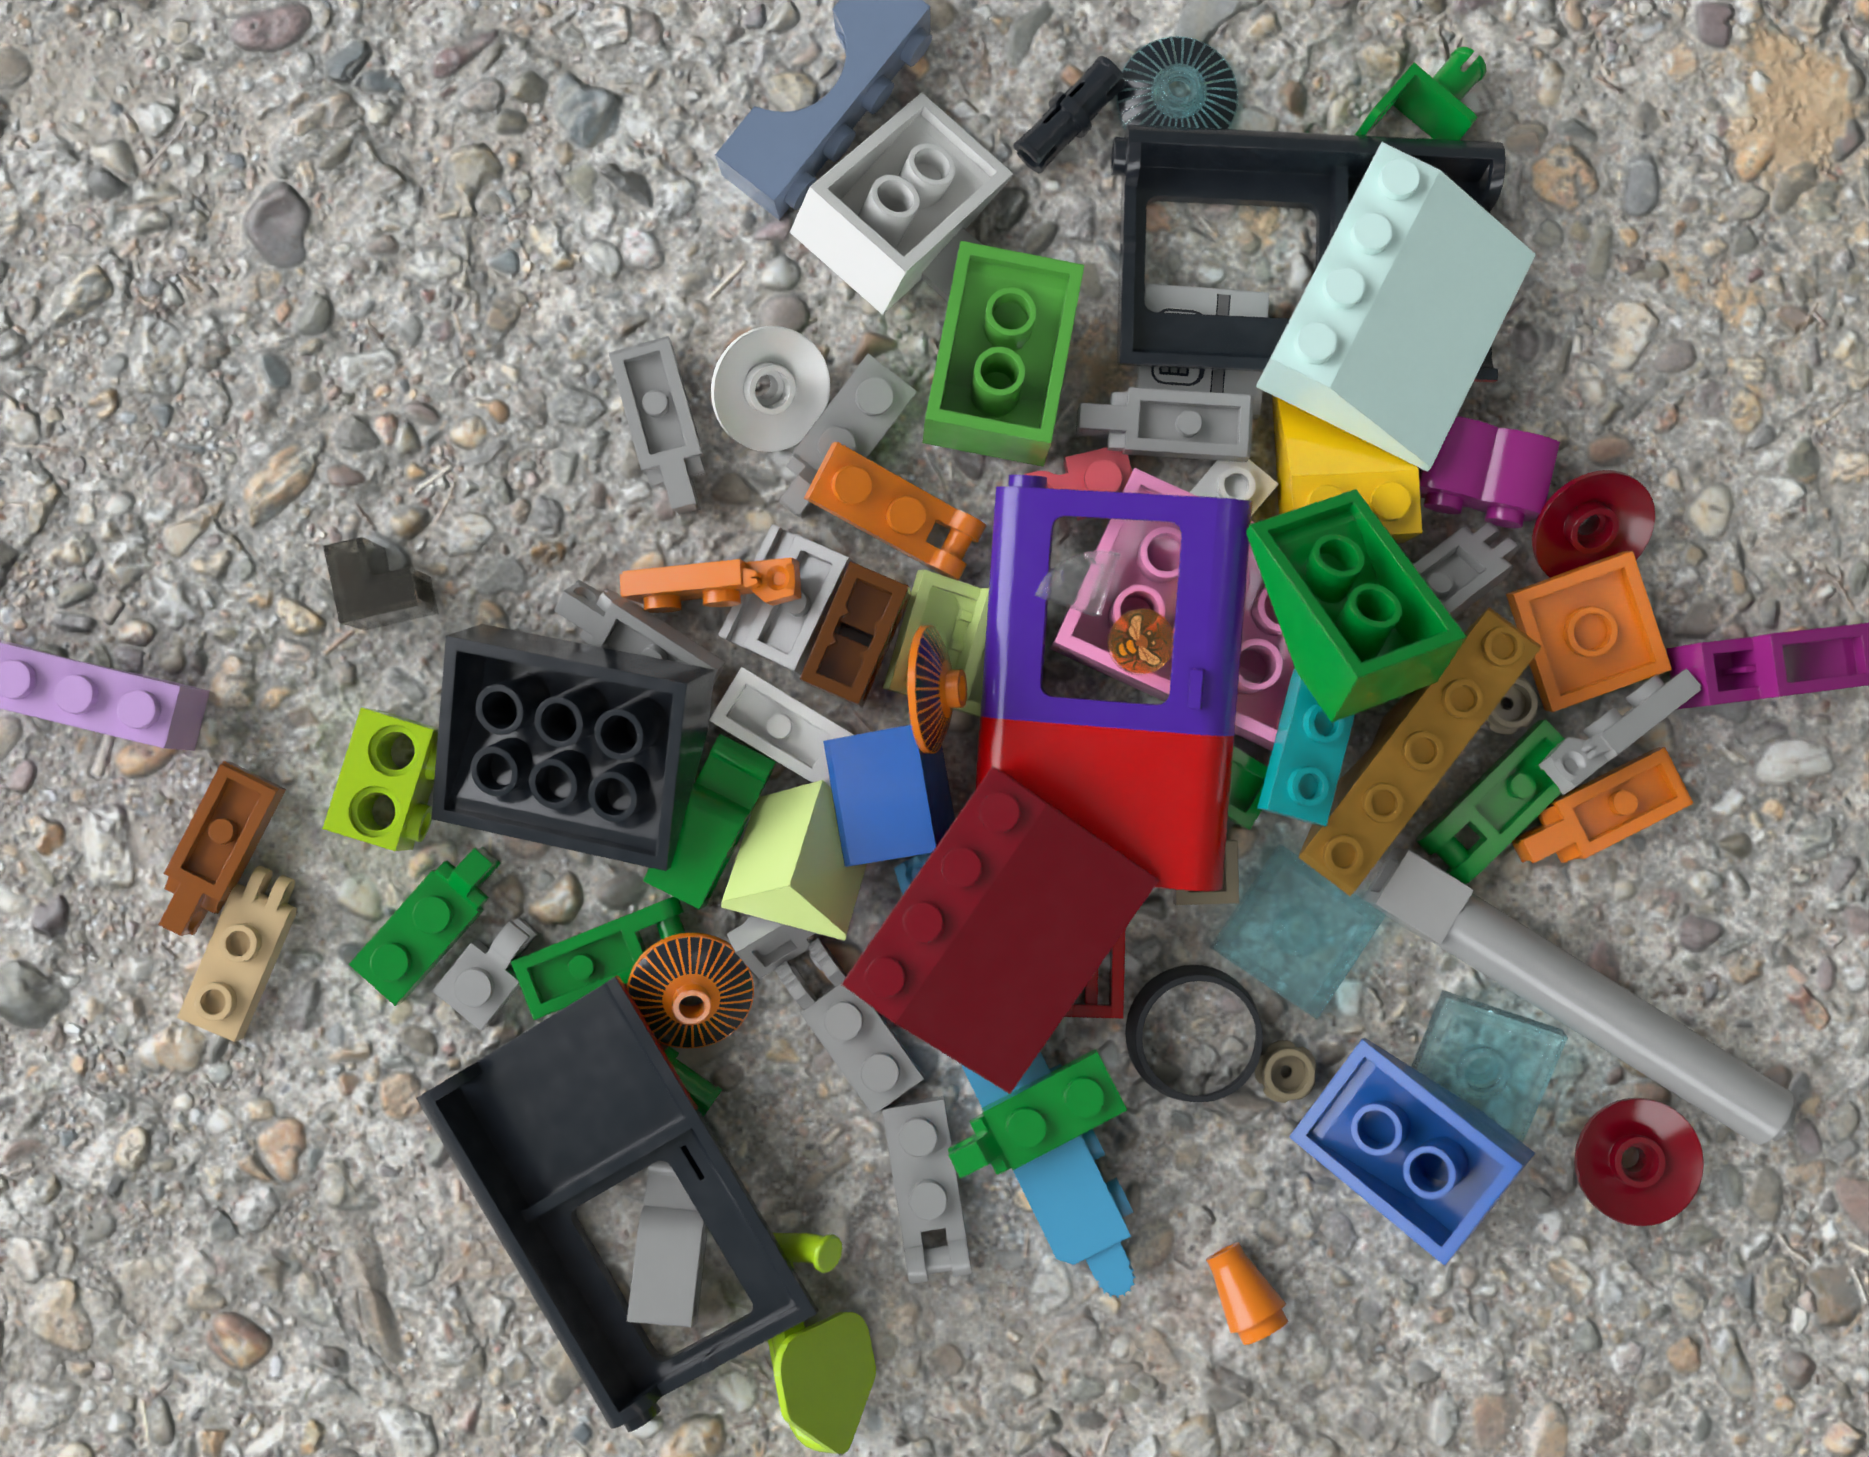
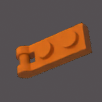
M839 442L831 444L804 496L805 500L941 575L958 581L967 565L962 561L971 542H979L986 528V524L976 517L952 507ZM935 522L950 530L940 549L926 542Z

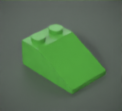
M960 240L925 416L922 443L1044 467L1052 442L1085 265Z

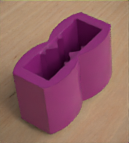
M1456 416L1430 470L1427 472L1418 467L1420 497L1425 499L1423 506L1429 510L1445 514H1460L1462 507H1468L1486 513L1485 521L1487 523L1505 528H1522L1524 521L1531 522L1537 519L1546 504L1560 442L1539 434L1498 428L1485 422Z

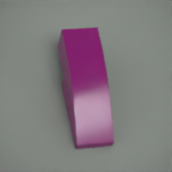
M1869 623L1772 633L1666 648L1672 668L1669 671L1670 679L1687 668L1701 685V690L1676 710L1869 685Z

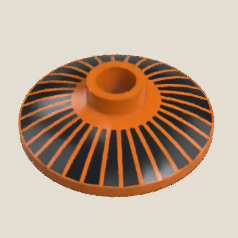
M922 625L915 632L910 648L907 675L911 727L919 749L925 754L938 752L947 735L953 708H964L967 700L965 672L963 669H952L947 648L939 632L932 625Z
M680 933L656 942L638 958L631 970L627 985L628 992L658 1042L677 1048H700L725 1039L737 1030L746 1019L754 998L753 976L749 967L735 953L730 943L705 933ZM688 996H697L703 1000L702 1003L695 1006H685L680 1003Z

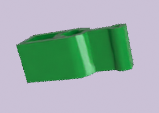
M719 734L696 782L693 784L671 868L667 871L649 868L643 881L697 909L706 907L777 762Z

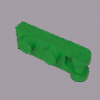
M1546 719L1538 720L1440 817L1424 828L1415 841L1428 855L1436 853L1449 866L1446 870L1447 874L1465 885L1469 883L1561 794L1560 788L1553 782L1545 770L1540 768L1539 764L1565 738ZM1466 824L1480 837L1469 849H1466L1454 837Z
M670 897L511 961L533 1020L569 1006L619 975L624 984L628 983L634 964L643 952L646 951L639 930L656 924L661 939L686 933L679 914L684 912L680 900Z

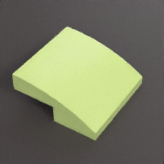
M925 569L918 570L883 689L908 696V661L913 637L920 626L932 625L939 632L947 648L952 669H963L966 675L967 700L965 707L953 708V710L980 717L989 588H979Z

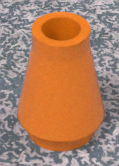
M1239 1242L1224 1247L1206 1259L1215 1280L1230 1333H1238L1243 1345H1249L1262 1340L1288 1323V1319L1282 1310L1286 1302L1248 1258Z

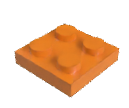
M1623 551L1506 593L1516 627L1541 645V649L1529 665L1545 711L1555 712L1653 677L1656 674L1659 675L1672 670L1633 551Z

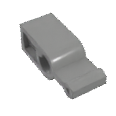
M658 1161L648 1166L645 1200L637 1233L627 1322L693 1327L698 1322L708 1228L674 1170L664 1161Z

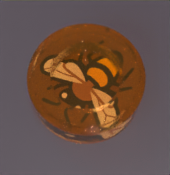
M1149 609L1131 610L1123 614L1111 627L1107 639L1108 652L1115 665L1124 672L1132 675L1151 674L1163 667L1173 653L1174 633L1169 622L1159 613Z

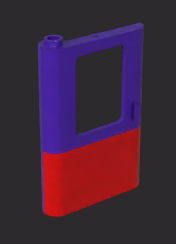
M1009 475L1008 486L996 487L975 790L992 766L999 768L1159 879L1155 887L1189 891L1221 890L1223 886L1249 540L1246 531L1251 524L1253 501L1214 497L1046 488L1047 477ZM1071 516L1172 522L1179 526L1181 530V548L1170 693L1164 703L1144 704L1054 697L1044 691L1042 680L1054 524L1059 518Z

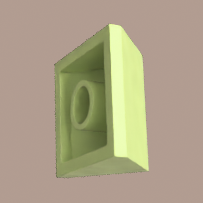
M820 780L759 797L751 813L722 899V908L845 941L867 864L845 867L832 790L825 781Z

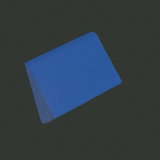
M911 725L823 741L845 867L932 853L955 821L943 747L941 746L936 753H923L915 741Z

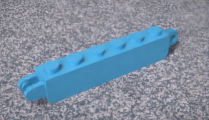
M930 853L915 855L894 867L902 895L926 863ZM1040 1051L1012 1092L1062 1066L1061 1063L1049 1069ZM961 1065L982 1108L1009 1094ZM1091 1129L1013 1170L1056 1259L1072 1265L1086 1260L1095 1280L1099 1281L1098 1285L1099 1288H1102L1103 1293H1109L1110 1297L1115 1295L1118 1298L1119 1295L1125 1296L1127 1291L1131 1292L1130 1287L1135 1285L1133 1279L1136 1277L1132 1273L1134 1270L1121 1241L1131 1237L1123 1218L1134 1212L1117 1177L1105 1183L1095 1160L1105 1156V1153L1094 1130Z

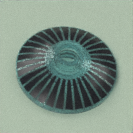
M1189 37L1161 38L1140 48L1124 66L1122 73L1124 74L1123 79L1127 81V86L1116 95L1117 114L1124 130H1126L1127 124L1230 129L1238 107L1237 82L1231 67L1224 57L1208 44ZM1175 81L1183 82L1189 86L1191 93L1183 98L1176 97L1171 93L1169 85Z

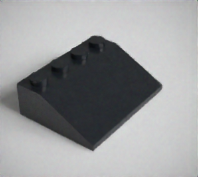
M485 624L446 635L431 819L667 871L672 866L708 732L715 670Z

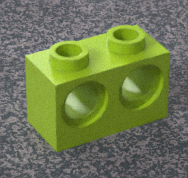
M361 707L322 829L392 851L413 850L415 841L421 842L425 838L432 821V806L427 805L435 779L438 728L381 710ZM406 734L414 744V757L406 767L401 769L394 763L391 749L395 740ZM383 794L387 795L395 806V817L392 823L385 829L375 822L372 813L375 801Z

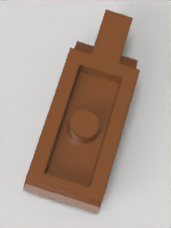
M223 761L220 764L163 873L169 876L164 889L174 895L158 924L159 926L180 936L195 935L208 911L214 914H218L221 911L231 890L238 884L286 791L285 788L232 762Z

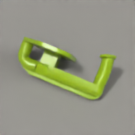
M772 1232L793 1268V1262L810 1263L814 1265L817 1271L826 1273L834 1269L841 1258L842 1242L834 1234L822 1236L813 1233ZM838 1312L806 1328L803 1321L768 1340L782 1417L789 1423L790 1429L797 1440L805 1447L818 1452L845 1454L849 1450L876 1377V1365L868 1326L864 1319L854 1312Z

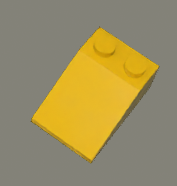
M1272 395L1279 514L1357 489L1397 544L1405 543L1422 533L1419 469L1417 466Z

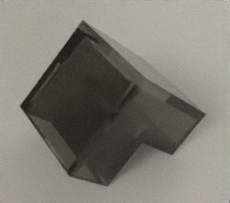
M363 537L323 545L340 624L365 631L439 614L431 576L411 567L390 571L385 547Z

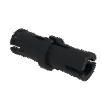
M1099 56L1073 86L1065 93L1057 92L1049 100V109L1031 129L1013 144L1014 149L1018 151L1017 155L1034 172L1042 173L1067 144L1075 137L1083 138L1091 130V121L1109 101H1112L1127 86V81L1123 79L1124 74L1107 57Z

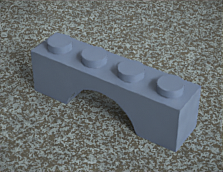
M839 0L832 10L835 33L845 51L846 59L837 83L821 100L800 110L779 112L754 106L715 154L722 176L778 220L782 218L790 207L794 210L799 209L809 187L817 181L815 175L827 160L830 159L836 162L848 150L856 134L853 128L868 111L873 115L885 104L894 88L892 79L905 63L910 67L914 66L927 51L932 41V35L930 34V6L923 0Z

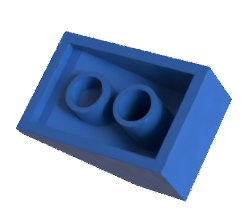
M1366 1038L1361 1039L1289 1136V1138L1444 1266L1463 1247L1536 1154L1484 1112Z

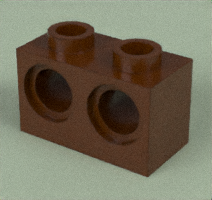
M850 561L799 679L811 687L863 708L910 600V587Z

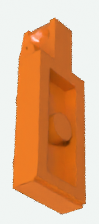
M789 557L750 562L735 559L622 571V574H620L621 597L643 604L644 611L649 613L682 610L681 601L703 599V606L706 607L737 606L741 604V595L756 594L762 601L774 606L801 599L800 564L798 560Z
M1657 747L1554 799L1537 816L1541 825L1517 836L1512 841V844L1522 863L1526 861L1536 863L1555 852L1561 863H1566L1572 859H1586L1692 805L1694 802L1666 748Z

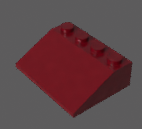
M992 766L841 985L894 1024L1011 1094L1154 889L1159 879L1004 771Z

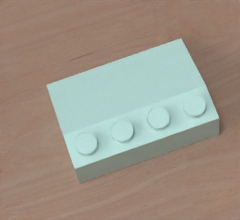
M1381 142L1256 387L1428 472L1536 254L1441 170Z

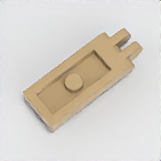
M259 865L252 872L247 886L237 884L231 890L179 1011L178 1019L233 1042L244 1039L297 913V908L288 904L295 886L294 879L285 875L279 876L270 895L267 896L265 892L273 872Z

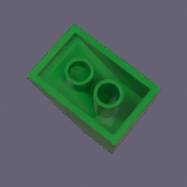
M1357 489L1250 524L1246 531L1296 672L1331 723L1438 682L1467 637Z

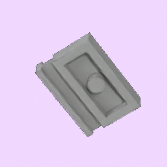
M772 524L754 561L789 557L798 560L800 564L801 599L772 606L762 601L756 594L741 595V604L732 606L718 636L801 675L850 561H854L843 554Z

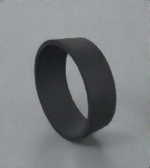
M1183 965L1168 969L1152 978L1143 986L1133 1000L1127 1015L1125 1036L1130 1059L1145 1082L1168 1097L1188 1102L1219 1100L1242 1087L1251 1077L1259 1063L1263 1047V1032L1257 1007L1247 990L1237 980L1221 970L1203 965ZM1195 981L1215 983L1235 993L1245 1003L1255 1023L1254 1049L1245 1069L1226 1087L1204 1095L1183 1094L1164 1084L1154 1074L1147 1062L1142 1039L1144 1023L1154 1003L1168 990L1183 983Z

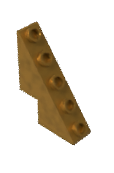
M1490 607L1464 632L1467 636L1438 682L1405 694L1383 717L1370 749L1338 781L1327 826L1312 824L1298 858L1349 896L1357 890L1541 649V645Z

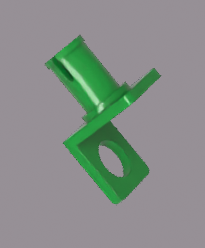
M1458 47L1451 53L1450 58L1433 77L1414 62L1372 109L1355 135L1367 136L1394 106L1432 139L1461 140L1477 120L1476 114L1463 104L1461 100L1485 76L1487 69L1483 58L1479 55L1465 72H1462L1463 64L1474 53V50L1468 47Z

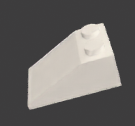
M921 92L809 187L790 233L883 315L922 279V272L962 227L966 229L1009 182L1013 173Z

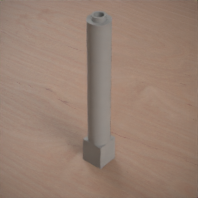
M1392 849L1361 901L1420 938L1438 945L1754 1144L1762 1145L1770 1140H1779L1789 1132L1796 1118V1111L1793 1108L1794 1097L1789 1090L1473 894V889L1411 850Z

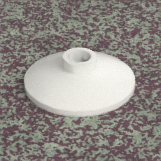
M781 326L758 327L736 338L721 355L715 367L711 384L712 405L722 428L738 443L762 452L781 451L800 443L827 408L830 395L829 371L819 349L806 336ZM768 375L771 382L770 388L767 393L758 396L755 391L756 384L761 376Z

